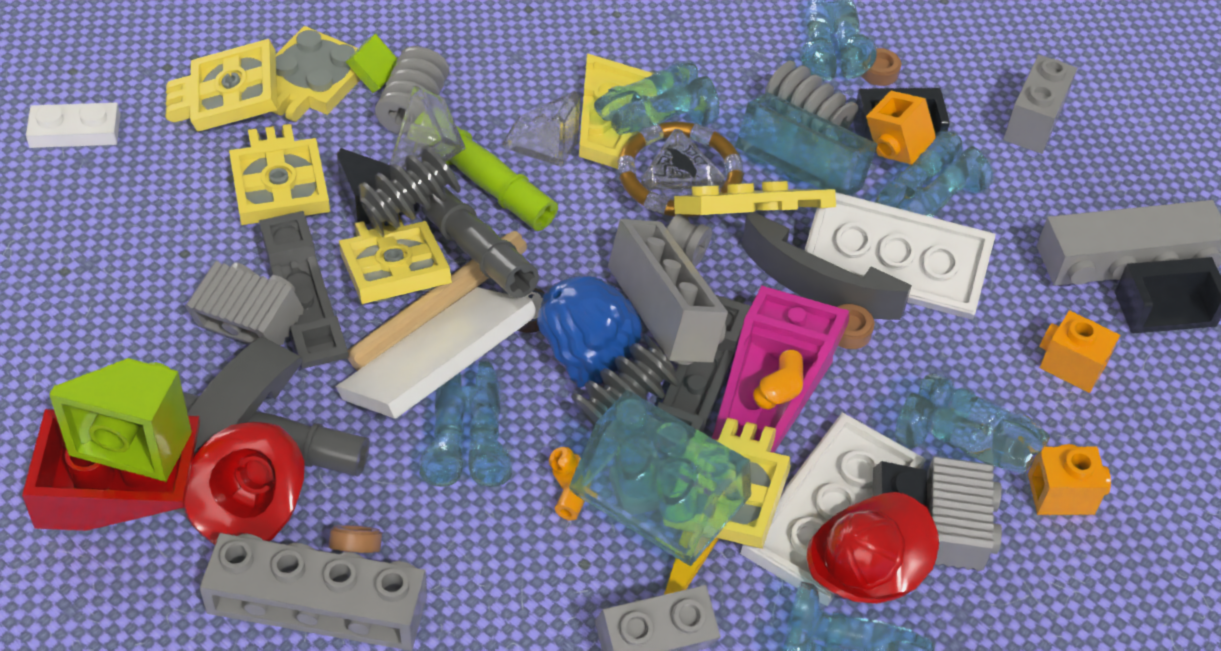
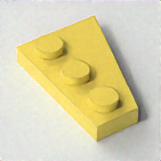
M587 53L579 157L619 169L618 160L620 153L627 141L638 133L662 89L663 76Z
M788 181L762 182V190L755 191L754 183L727 184V193H719L718 185L692 186V195L674 196L675 214L687 215L756 212V210H796L798 207L831 208L836 207L835 189H788Z

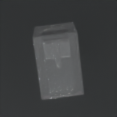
M413 86L389 164H397L404 170H406L405 158L408 155H413L422 162L420 150L424 146L432 148L445 161L466 149L445 99L418 86Z
M573 91L519 116L502 144L508 150L563 167L578 141L580 96L576 91Z

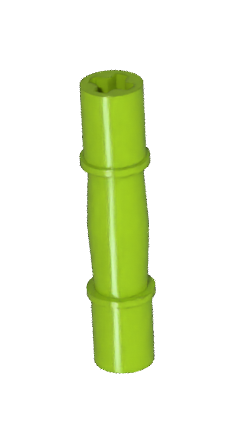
M435 109L425 112L418 119L414 128L415 137L438 153L448 165L454 164L475 184L496 197L498 204L502 208L510 210L535 231L545 229L553 221L558 211V204L530 183L524 174H516L497 156L473 141L472 135L468 131L460 129Z

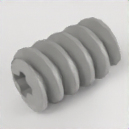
M410 46L402 50L381 94V98L375 106V115L378 121L387 130L395 134L412 132L418 119L425 112L435 107V102L438 100L440 91L444 87V81L449 75L447 61L439 53L428 48Z
M789 60L781 65L770 78L765 88L767 103L777 107L778 111L783 115L789 116L793 123L801 125L803 131L812 134L814 139L821 144L833 142L842 136L852 124L858 112V105L852 101L846 103V96L840 92L834 94V87L831 84L826 83L822 85V78L819 75H811L810 69L805 65L796 68L795 62Z

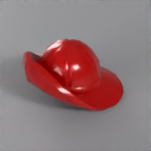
M263 422L235 424L214 434L193 457L184 504L186 516L192 526L214 545H216L220 533L234 536L251 534L264 541L270 542L290 520L303 486L305 462L298 444L280 425Z
M898 492L883 493L851 505L830 518L809 540L806 557L813 579L834 596L854 602L877 604L901 598L917 589L933 570L938 555L939 536L935 522L927 507L907 494Z

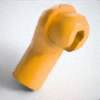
M787 350L781 353L779 356V370L761 379L759 386L754 389L753 398L759 407L772 409L776 404L786 403L801 393L803 389L802 355L796 350Z
M559 447L549 457V465L553 469V475L563 490L555 506V512L563 519L573 521L578 518L592 488L593 478L579 455L574 454L569 447Z

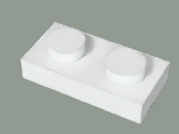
M118 103L31 105L26 131L29 148L117 145L120 124Z

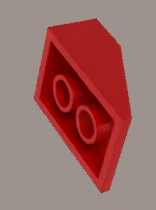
M45 409L22 493L34 528L88 531L184 508L200 427L199 416H188L192 433L165 482L69 456L55 411L53 409Z

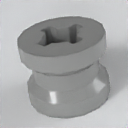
M677 214L669 223L667 230L696 267L709 246L712 228L704 224L695 226L690 224L688 217Z

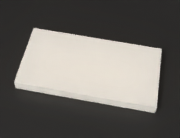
M835 192L836 207L816 209L804 251L862 278L870 266L912 285L908 303L973 320L996 236L995 233Z
M476 287L339 383L336 388L344 401L392 418H398L535 318L538 312L534 302L531 299L514 298L509 294Z
M842 412L782 491L763 549L742 544L740 554L828 606L834 595L819 585L811 575L806 557L809 540L823 524L837 513L851 505L873 497V467L878 463L885 461L923 469L926 459Z

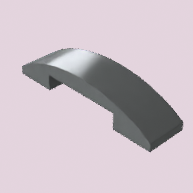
M304 211L259 220L272 275L286 279L295 287V294L304 308L303 314L299 315L298 322L290 326L291 330L289 331L295 353L301 356L303 360L300 365L301 368L304 369L349 358L337 315L334 316L316 259L314 242Z
M755 212L747 214L741 246L749 257L778 283L804 298L837 307L843 304L861 306L871 313L873 319H901L911 291V284L870 266L862 278L787 243L789 228Z
M719 295L716 296L728 311V315L725 321V337L722 343L718 344L714 361L678 365L676 374L680 385L675 387L670 384L663 402L658 403L642 440L643 447L685 461L694 436H702L727 378L736 353L745 316L751 307Z
M263 336L252 342L234 357L207 386L188 411V416H199L200 418L194 456L214 434L231 425L248 422L267 396L276 399L302 364V357ZM184 508L174 510L187 518Z

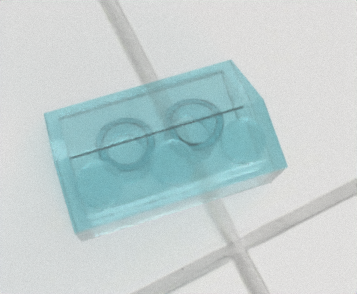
M626 390L595 423L569 485L570 492L690 567L752 496L749 459L629 390Z

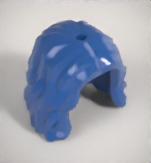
M573 276L555 283L543 295L541 307L538 311L537 325L541 334L547 339L553 355L559 362L565 365L570 379L579 388L584 387L585 383L589 380L603 384L600 371L603 368H608L613 372L618 371L615 358L623 356L630 359L632 356L629 347L633 343L638 344L641 340V318L632 303L625 299L623 294L614 286L593 276Z

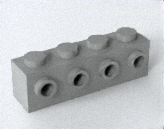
M1213 200L1049 216L1044 224L1037 248L1054 286L1065 284L1080 285L1087 282L1111 279L1120 280L1126 265L1129 263L1212 257L1216 267L1219 268L1221 265V214Z
M620 219L608 268L669 361L682 365H690L693 362H713L718 344L722 343L725 337V321L728 311L662 222Z
M220 533L200 585L207 614L408 651L413 650L427 599L426 570L416 568L407 562L394 561L385 563L368 560L352 552L335 554L318 551L302 543H291L289 545L264 541L251 534L234 536Z

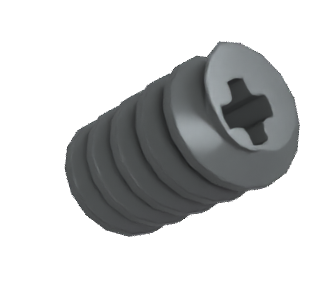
M424 146L420 150L422 162L413 155H408L405 158L407 172L397 164L391 165L389 168L391 181L383 174L377 173L374 176L376 190L365 182L359 184L358 189L362 207L380 236L385 237L382 225L385 221L395 229L400 228L398 213L400 212L414 220L416 218L413 206L415 203L420 204L427 211L431 210L429 195L432 193L442 202L446 201L444 186L449 185L457 193L461 191L459 183L446 161L429 146Z
M645 334L644 339L648 349L637 343H633L629 347L633 362L623 356L615 358L619 374L614 373L608 368H603L600 371L604 384L603 387L590 380L585 383L589 399L578 393L571 395L572 400L600 433L606 430L618 437L621 434L616 421L619 417L631 424L635 423L636 420L631 407L636 405L648 412L651 408L646 394L650 392L663 399L665 397L661 386L663 380L675 387L680 385L675 368Z

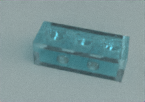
M767 92L748 102L735 148L747 153L749 158L757 163L770 164L784 171L785 176L794 181L806 182L818 189H835L837 193L852 196L863 189L878 144Z

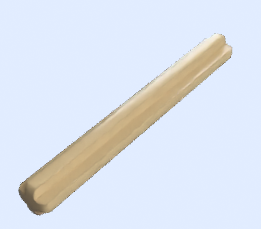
M517 231L507 233L501 238L502 240L510 241L520 254L524 253L527 249V243ZM473 259L451 274L452 283L436 286L434 289L429 290L348 349V361L358 371L489 278L481 272L477 262Z

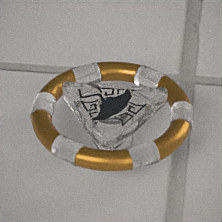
M665 122L640 130L627 141L618 159L619 179L628 194L645 208L668 216L677 215L675 214L674 196L692 195V186L718 185L720 188L719 193H727V184L742 183L744 176L742 160L735 147L715 130L697 123ZM668 138L642 176L640 183L636 177L635 157L642 148ZM691 140L712 147L723 157L727 174L726 181L725 176ZM647 189H662V193L664 194V196L649 191ZM681 214V215H683V216H685V217L702 216V215H687V214Z

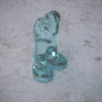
M808 0L805 19L809 40L803 45L800 52L802 65L810 69L811 75L817 74L823 81H829L835 77L837 60L831 33L834 32L838 37V49L843 76L846 79H854L867 72L876 60L877 49L870 37L860 34V21L854 1L836 0L824 2L823 0Z
M689 61L674 63L666 70L657 71L637 82L625 86L612 87L594 103V109L603 120L611 121V127L618 135L647 129L663 123L675 115L687 113L694 124L703 127L716 122L720 109L718 94L712 80L708 76L698 78L697 66Z
M939 131L935 133L936 138L933 143L912 165L910 164L884 187L874 202L935 217L952 196L956 195L963 188L975 194L986 191L993 183L992 168L979 149L972 145L962 152L963 143L960 136L954 132ZM942 171L941 174L932 183H930L926 187H922L929 179H932L935 175Z
M478 361L476 386H462V376L459 372L436 389L434 432L436 440L425 449L419 461V474L428 484L446 487L453 485L460 479L463 471L462 439L464 436V413H471L469 431L471 442L468 467L472 479L477 484L486 487H497L505 484L510 479L513 471L512 458L506 448L497 441L499 437L498 420L501 410V393L499 380L492 363Z
M935 372L926 375L921 381L919 394L912 392L908 396L899 414L895 430V441L908 449L919 447L926 440L928 434L933 433L934 438L951 443L977 460L1019 474H1025L1033 462L1032 455L1039 454L1050 439L1049 434L1029 416L1014 413L995 405L963 387L956 389L950 378Z
M800 581L786 630L787 636L782 651H850L840 647L856 651H935L936 642L909 629L887 622L849 618L836 612H832V615H829L820 607L818 588L813 583ZM812 639L824 641L825 646L815 643Z

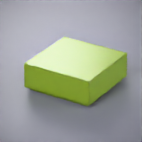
M375 33L347 59L346 63L369 90L374 93L381 89L390 78L391 72L396 65L397 57Z

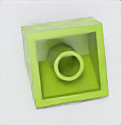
M127 358L55 385L49 394L68 454L72 457L166 482L192 433L179 372L158 362L145 363Z

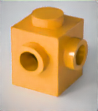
M890 91L866 116L877 155L886 159L912 165L936 139L925 98Z
M1069 310L1060 326L1051 323L1039 346L1046 350L1039 368L1091 393L1107 366L1121 335Z
M1064 444L1058 447H1039L1028 472L1037 515H1095L1105 495L1109 494L1111 488L1110 471L1107 466L1102 465L1098 446L1078 447L1073 444Z

